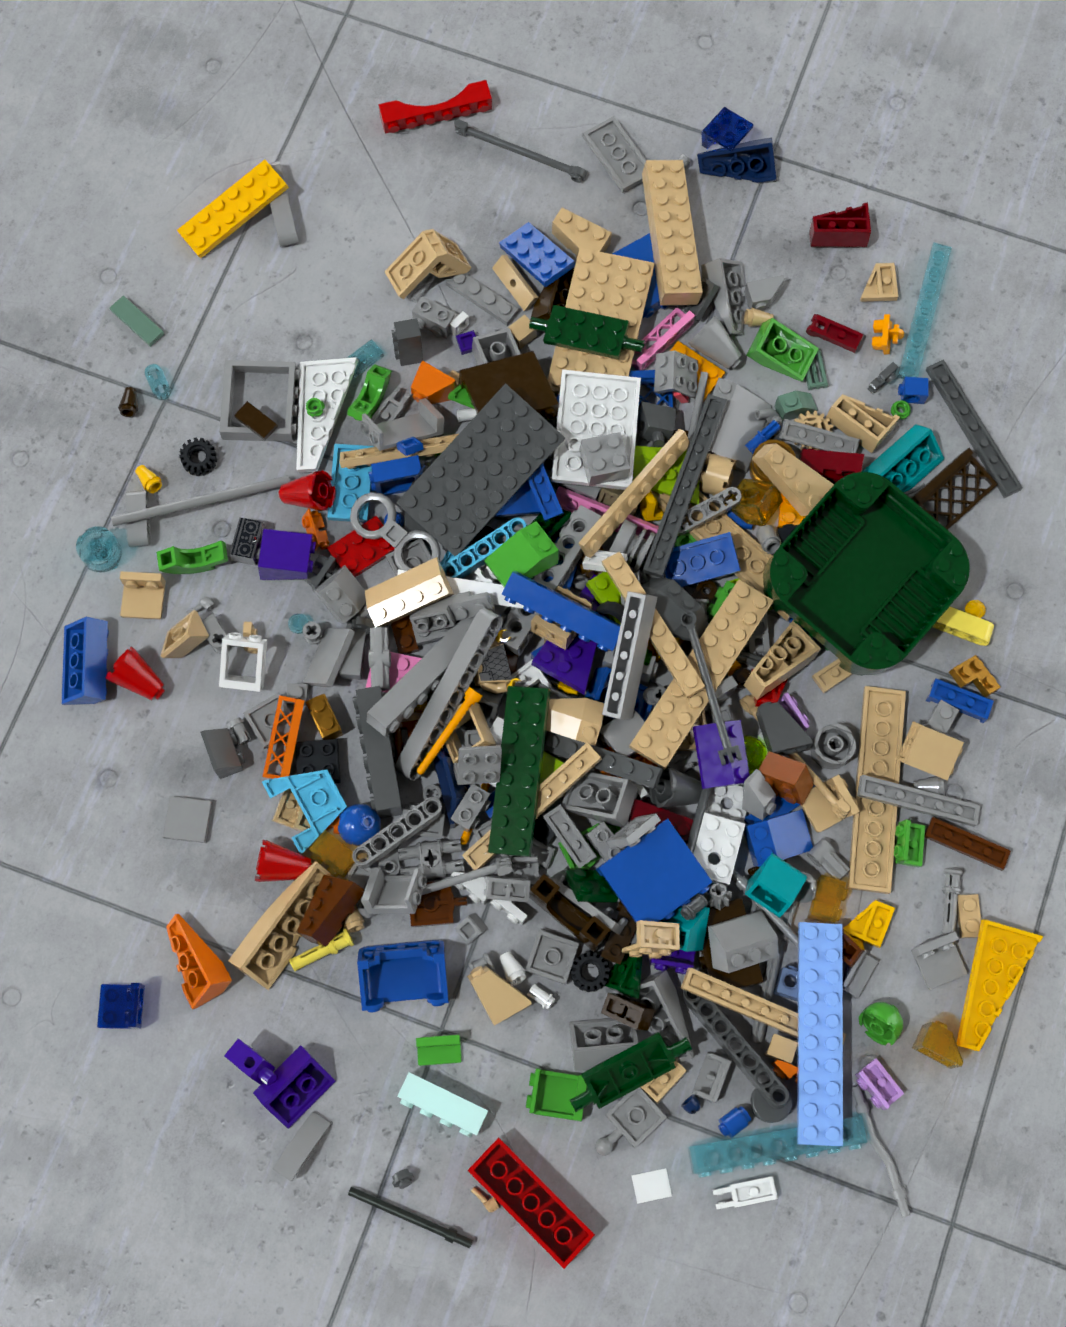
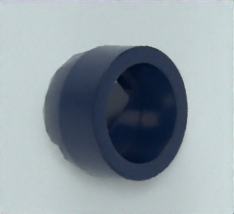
M693 1094L682 1103L681 1107L687 1113L695 1114L696 1111L700 1110L701 1105L699 1099Z

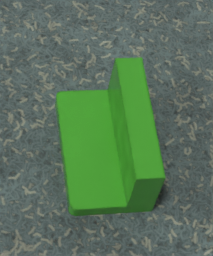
M460 1035L416 1038L419 1066L461 1063Z

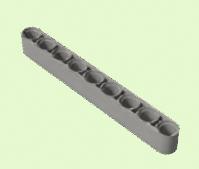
M482 608L472 621L395 764L396 771L410 780H417L421 776L417 773V768L451 721L465 695L464 693L469 688L502 627L503 619L501 616L486 608Z

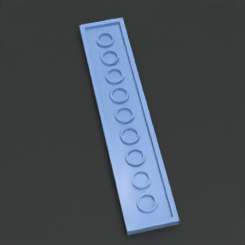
M798 923L797 1144L843 1146L842 924Z

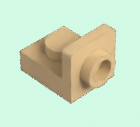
M244 622L243 637L258 635V631L254 628L252 622ZM243 647L248 653H258V648Z

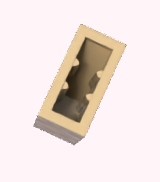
M487 966L476 967L467 976L494 1026L532 1004L524 993Z

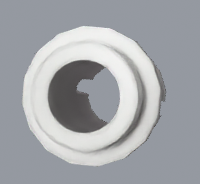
M473 408L457 410L458 422L470 421L477 415Z
M536 984L527 993V996L541 1004L543 1009L549 1010L555 1002L553 994L549 995L536 986Z

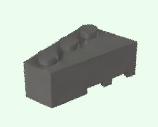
M418 319L394 322V330H391L395 359L400 360L401 366L421 363L423 361V351Z

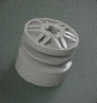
M625 519L609 552L617 553L620 551V553L627 554V564L630 566L633 560L637 561L633 570L638 572L646 563L656 534L651 532L647 540L644 538L647 529L644 528L637 535L635 534L637 524Z

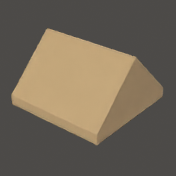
M193 610L167 631L160 655L162 658H183L209 637L197 611Z

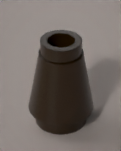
M133 387L125 388L118 406L120 414L124 417H134L138 412L137 390Z

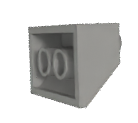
M756 911L708 926L714 969L731 973L780 956L777 934L762 911Z
M612 1018L569 1022L575 1071L589 1070L638 1043L636 1029Z

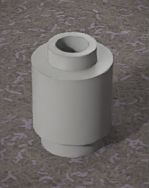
M764 525L758 529L756 537L762 549L768 554H774L781 545V540L772 525Z

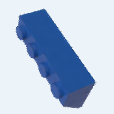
M86 616L64 626L62 705L96 704L106 700L107 688L105 677L108 673V621Z

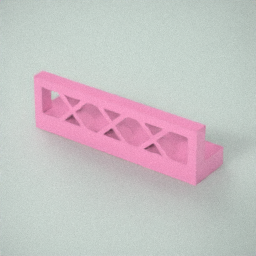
M678 307L675 308L642 339L645 340V343L648 341L656 342L649 349H646L644 346L643 354L636 361L633 359L632 366L637 371L645 370L656 359V354L663 353L693 325L695 315L690 310L685 314ZM678 315L681 319L677 323L672 324V318ZM661 329H669L663 336L659 337Z

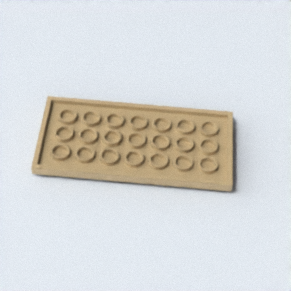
M579 248L565 307L628 320V337L638 339L655 263ZM556 346L548 375V382L553 393L559 394L562 369L629 377L635 351L628 349L622 351L618 360Z

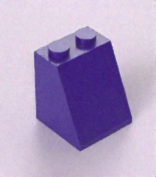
M263 529L258 562L260 580L308 579V573L313 571V561L310 560L311 553L315 554L316 542L313 541L312 534Z

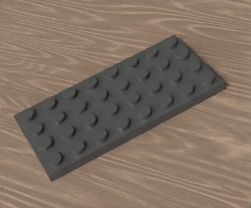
M505 383L396 503L453 556H456L468 546L565 440V437Z

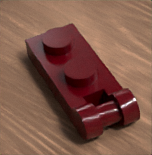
M818 314L813 315L812 323L806 329L808 335L817 336L853 353L856 352L863 337V333Z

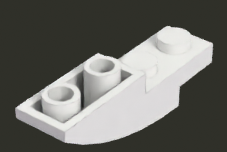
M453 872V873L451 874V877H454V876H457V875H460V874H464V873H463V872ZM484 877L454 885L461 891L464 888L469 892L468 897L476 904L481 902L484 905L489 900L484 895V889H486ZM491 899L490 904L498 911L503 909L508 913L506 917L514 924L519 922L523 925L527 920L528 916L513 904L514 901Z

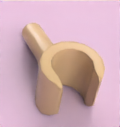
M475 1187L471 1190L481 1200L488 1212L492 1213L499 1209V1205L494 1197L487 1201L485 1196Z

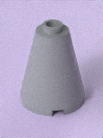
M716 316L688 343L692 348L727 369L730 367L734 369L742 361L740 359L741 353Z

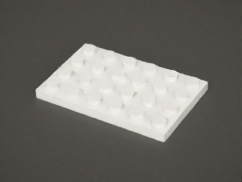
M562 369L556 430L565 437V440L554 451L551 482L589 486L579 450L581 440L621 432L630 465L628 478L591 486L625 490L632 483L641 378Z

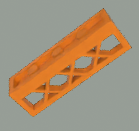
M279 695L262 777L274 779L289 776L305 700ZM283 700L294 702L293 711L286 716L281 710ZM281 713L283 718L279 720V715ZM292 715L290 723L287 718ZM286 720L290 726L289 732L281 736L277 730V725ZM276 733L279 736L277 740H275ZM288 735L287 742H285L283 738ZM281 740L285 745V752L276 756L272 750L273 745ZM271 754H273L275 758L270 761ZM284 756L283 762L281 763L279 758ZM276 760L281 766L280 776L268 774L269 765Z

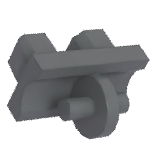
M319 555L314 564L321 569L320 572L316 574L312 571V573H308V579H304L312 587L313 591L338 571L335 569L337 563L335 562L336 558L330 555L327 558Z

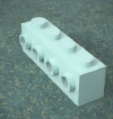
M410 1072L397 1096L401 1099L400 1104L411 1109L415 1105L421 1108L419 1113L429 1118L435 1115L441 1118L439 1123L450 1128L454 1124L461 1128L460 1133L470 1138L472 1134L478 1135L488 1113V1110Z

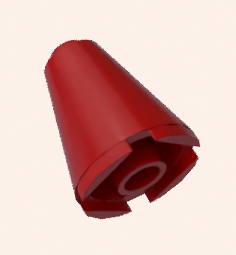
M320 470L283 484L279 490V498L284 504L325 511L328 507H332L336 490L335 486L332 487L330 480H333L326 471Z
M132 646L113 664L114 672L111 673L109 671L105 677L108 681L151 701L154 698L158 700L165 692L163 689L165 684Z
M262 840V845H265V847H260L256 867L259 876H255V881L296 880L313 863H311V858L268 840Z

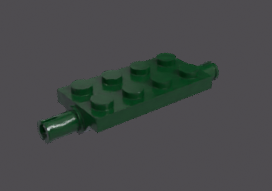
M557 305L553 306L548 320L532 316V321L529 323V329L545 332L543 339L545 344L618 360L622 351L628 349L643 353L642 348L645 346V340L628 337V320Z
M658 1032L581 1073L588 1087L586 1088L587 1091L569 1100L575 1112L592 1103L596 1104L600 1109L676 1068L674 1064L675 1058L691 1051L692 1047L686 1037L671 1046L665 1045Z

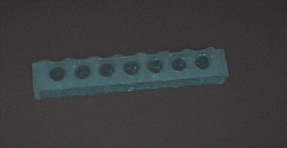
M862 1116L843 1119V1130L846 1132L847 1137L843 1141L842 1147L848 1146L849 1150L862 1148V1143H868ZM797 1127L687 1148L692 1174H698V1177L701 1178L711 1176V1171L720 1170V1174L733 1172V1167L741 1166L742 1170L755 1168L754 1163L763 1162V1166L776 1164V1159L784 1158L785 1162L798 1160L797 1155L806 1154V1158L819 1156V1151L827 1150L828 1154L841 1152V1146L804 1145L799 1150L794 1146V1140L797 1137ZM776 1140L780 1141L783 1146L779 1154L775 1153L772 1149V1145ZM754 1144L761 1148V1155L757 1158L751 1154V1147ZM733 1148L737 1149L740 1153V1158L735 1162L729 1157V1152ZM711 1152L718 1155V1163L714 1166L709 1164L707 1160Z

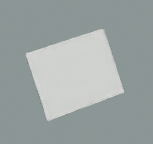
M666 1168L632 1175L637 1204L672 1197Z

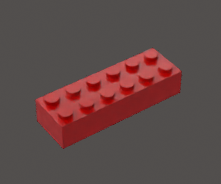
M499 1137L467 1170L563 1269L595 1236Z

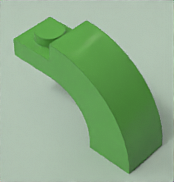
M374 364L367 371L363 388L357 399L348 408L347 415L355 420L362 421V414L366 413L371 419L383 400L392 371Z
M223 541L195 549H180L172 546L156 552L159 571L169 574L206 572L215 569L216 565L228 562L226 543Z

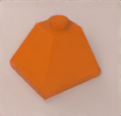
M422 361L411 385L412 397L417 402L420 399L426 398L431 404L451 401L448 399V394L456 388V380Z

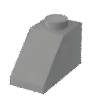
M784 275L747 282L744 293L749 309L755 308L764 311L769 308L782 288L785 279Z
M756 769L744 781L742 809L763 821L768 814L771 815L775 811L776 794L769 783L765 781L762 773Z

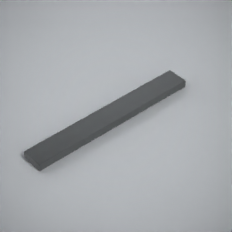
M944 359L928 366L926 372L989 475L998 484L997 488L1003 498L1021 491L1023 487Z

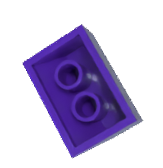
M741 720L725 721L724 723L731 746L738 745L742 760L738 761L736 753L732 754L734 762L730 763L727 755L724 756L726 765L723 766L718 754L719 750H723L716 723L693 727L702 789L744 784V781L750 776Z
M300 1045L274 1071L277 1075L276 1081L270 1086L265 1083L260 1085L253 1094L271 1114L289 1129L336 1081Z

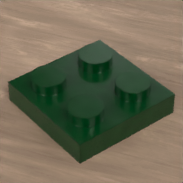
M566 870L565 878L578 902L618 901L615 892L603 875H599L597 870Z

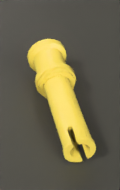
M345 928L342 933L334 936L326 947L318 945L289 959L293 970L297 971L326 955H336L339 950L349 945L352 947L354 943L347 928Z

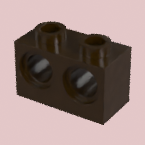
M608 993L601 1013L636 1030H649L655 1009L624 995Z

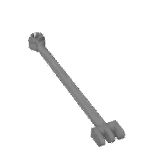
M510 856L497 858L496 864L428 884L423 888L421 895L496 872L499 876L512 872V859ZM362 902L357 905L358 911L364 918H370L374 915L367 914Z

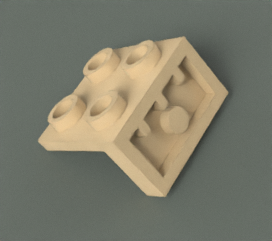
M120 571V580L124 585L120 616L122 618L160 620L162 618L166 584L162 574Z
M637 921V944L622 948V953H629V957H642V954L649 955L650 959H660L661 956L672 955V952L680 950L679 924Z

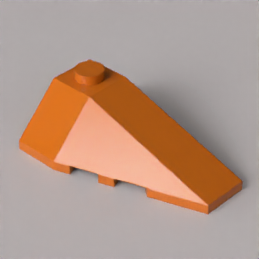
M175 914L166 928L172 951L177 952L179 964L176 965L178 972L182 971L185 982L181 984L183 992L191 1008L196 1009L222 994L232 982V979L223 962L180 914Z

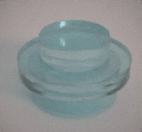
M294 614L289 618L288 627L293 633L301 634L303 633L304 625L308 623V619L303 614Z

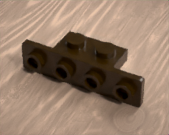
M619 901L616 908L619 914L613 920L618 923L624 917L628 922L619 935L610 930L609 938L601 953V957L616 964H621L625 953H622V948L629 946L636 930V922L622 902Z

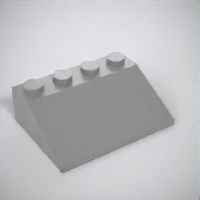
M718 378L712 395L727 399V404L708 454H716L737 460L735 470L746 474L753 454L747 449L745 444L758 434L757 431H762L766 421L765 419L757 420L754 413L756 410L771 408V405L740 385Z

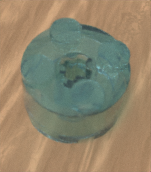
M100 526L85 530L86 532L79 536L76 542L77 554L89 570L99 573L117 568L122 556V549L114 534L105 527Z

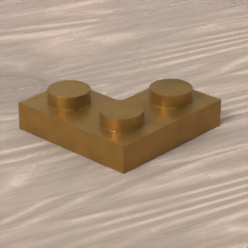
M976 655L949 671L960 688L973 682L985 698L1001 688Z

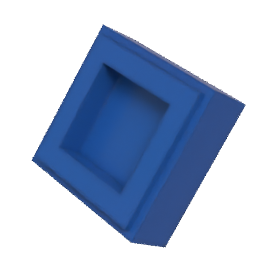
M410 437L396 443L397 450L405 456L424 449L423 443L415 437Z

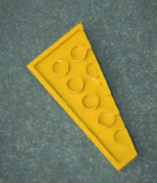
M981 920L956 1046L980 1051L992 1030V1024L1002 1012V1006L1012 994L1024 972L1023 969L1027 961L1032 958L1033 951L1036 945L1041 942L1043 936L989 920Z

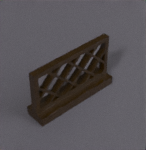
M967 448L911 498L929 515H934L933 518L938 521V515L948 516L947 525L945 526L947 530L998 485L972 456L974 452L970 448ZM969 462L974 466L975 474H966V465ZM954 476L962 477L961 487L952 486V478ZM966 477L975 478V488L966 487ZM979 479H985L990 486L987 489L979 488ZM940 488L948 489V499L939 498ZM952 490H961V500L952 499ZM965 491L975 492L974 501H965ZM926 501H934V511H928L923 504ZM938 502L948 503V512H938ZM952 503L961 504L960 513H952Z

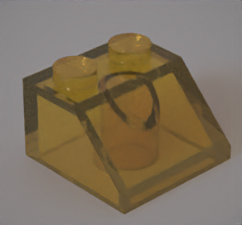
M742 479L736 487L741 492V502L736 507L730 509V511L747 524L764 526L783 502L780 491L772 482ZM731 494L727 501L729 499L736 501L737 494Z
M932 1021L922 1025L912 1049L950 1069L961 1067L963 1060L953 1032L947 1029L948 1026L940 1021H935V1023Z

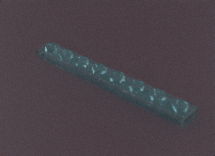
M935 242L932 244L897 378L904 379L905 377L919 376L952 247Z

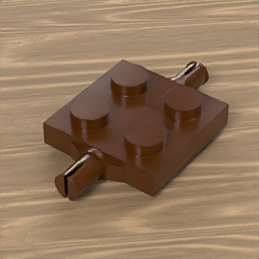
M451 886L421 895V902L417 906L415 914H410L411 927L454 924L455 906H467V896L454 898Z

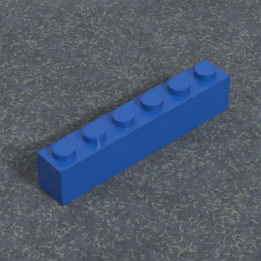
M516 571L511 573L502 592V595L506 596L504 600L514 605L516 602L523 605V609L531 614L535 612L541 614V618L549 623H553V621L559 623L562 630L569 633L574 631L579 634L578 637L586 642L592 640L598 643V648L606 652L614 650L619 636L620 624Z

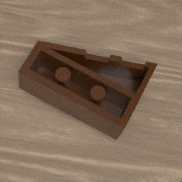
M323 875L296 933L311 943L326 947L343 926L341 922L345 917L356 910L354 906L363 896L364 889L355 882Z

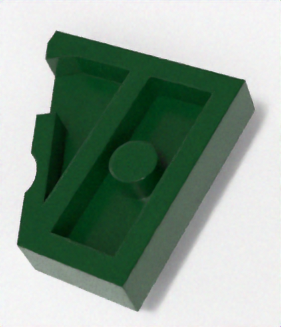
M625 953L621 964L615 963L605 986L611 990L638 999L643 955L642 957H629V953Z

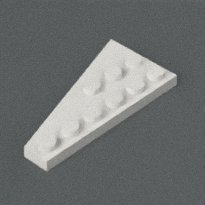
M357 357L300 362L296 467L298 473L319 470L359 361ZM317 398L324 402L325 408L320 416L315 415L312 417L307 414L306 403L309 399Z

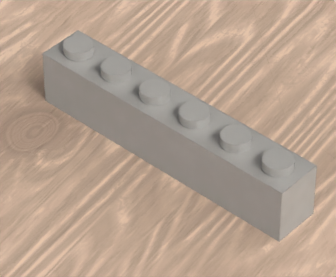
M627 592L602 715L617 719H632L658 598L656 596L638 592Z

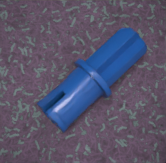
M773 420L761 432L757 431L758 434L745 446L754 454L755 449L761 443L771 438L781 426L777 421Z

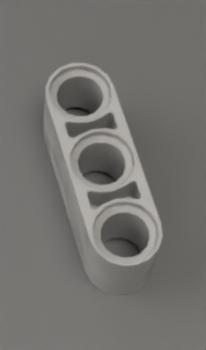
M147 490L126 492V513L149 508ZM150 518L126 523L129 547L150 545Z

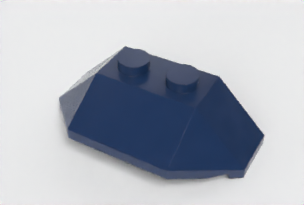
M441 749L433 761L450 828L452 829L455 828L457 823L452 821L451 817L470 788V784L457 785L454 763L450 754Z

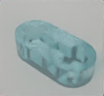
M157 364L147 366L144 373L154 396L159 400H166L171 395V389L162 369ZM153 371L156 372V375L158 377V379L154 380V377L152 376L151 372ZM160 384L164 389L163 393L159 391L158 385Z

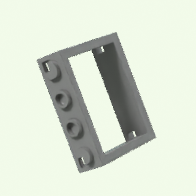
M225 360L219 430L222 440L264 441L247 427H231L235 372L289 374L285 428H276L265 441L293 442V434H296L297 423H294V417H298V405H295V401L299 399V387L296 386L297 381L300 380V369H297L296 363Z

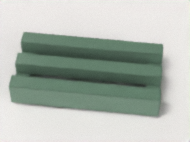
M821 350L817 351L815 356L822 382L818 380L813 359L811 370L814 383H812L809 369L805 375L808 390L828 387Z

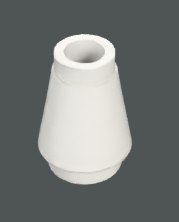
M506 952L500 956L499 959L501 960L506 981L510 982L511 985L523 982L526 979V971L511 952Z

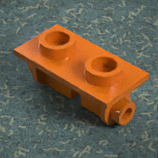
M307 509L302 517V525L306 528L307 534H312V539L316 542L315 551L318 547L322 550L327 549L329 540L326 530H318L325 527L322 515L318 510L311 512L310 509Z

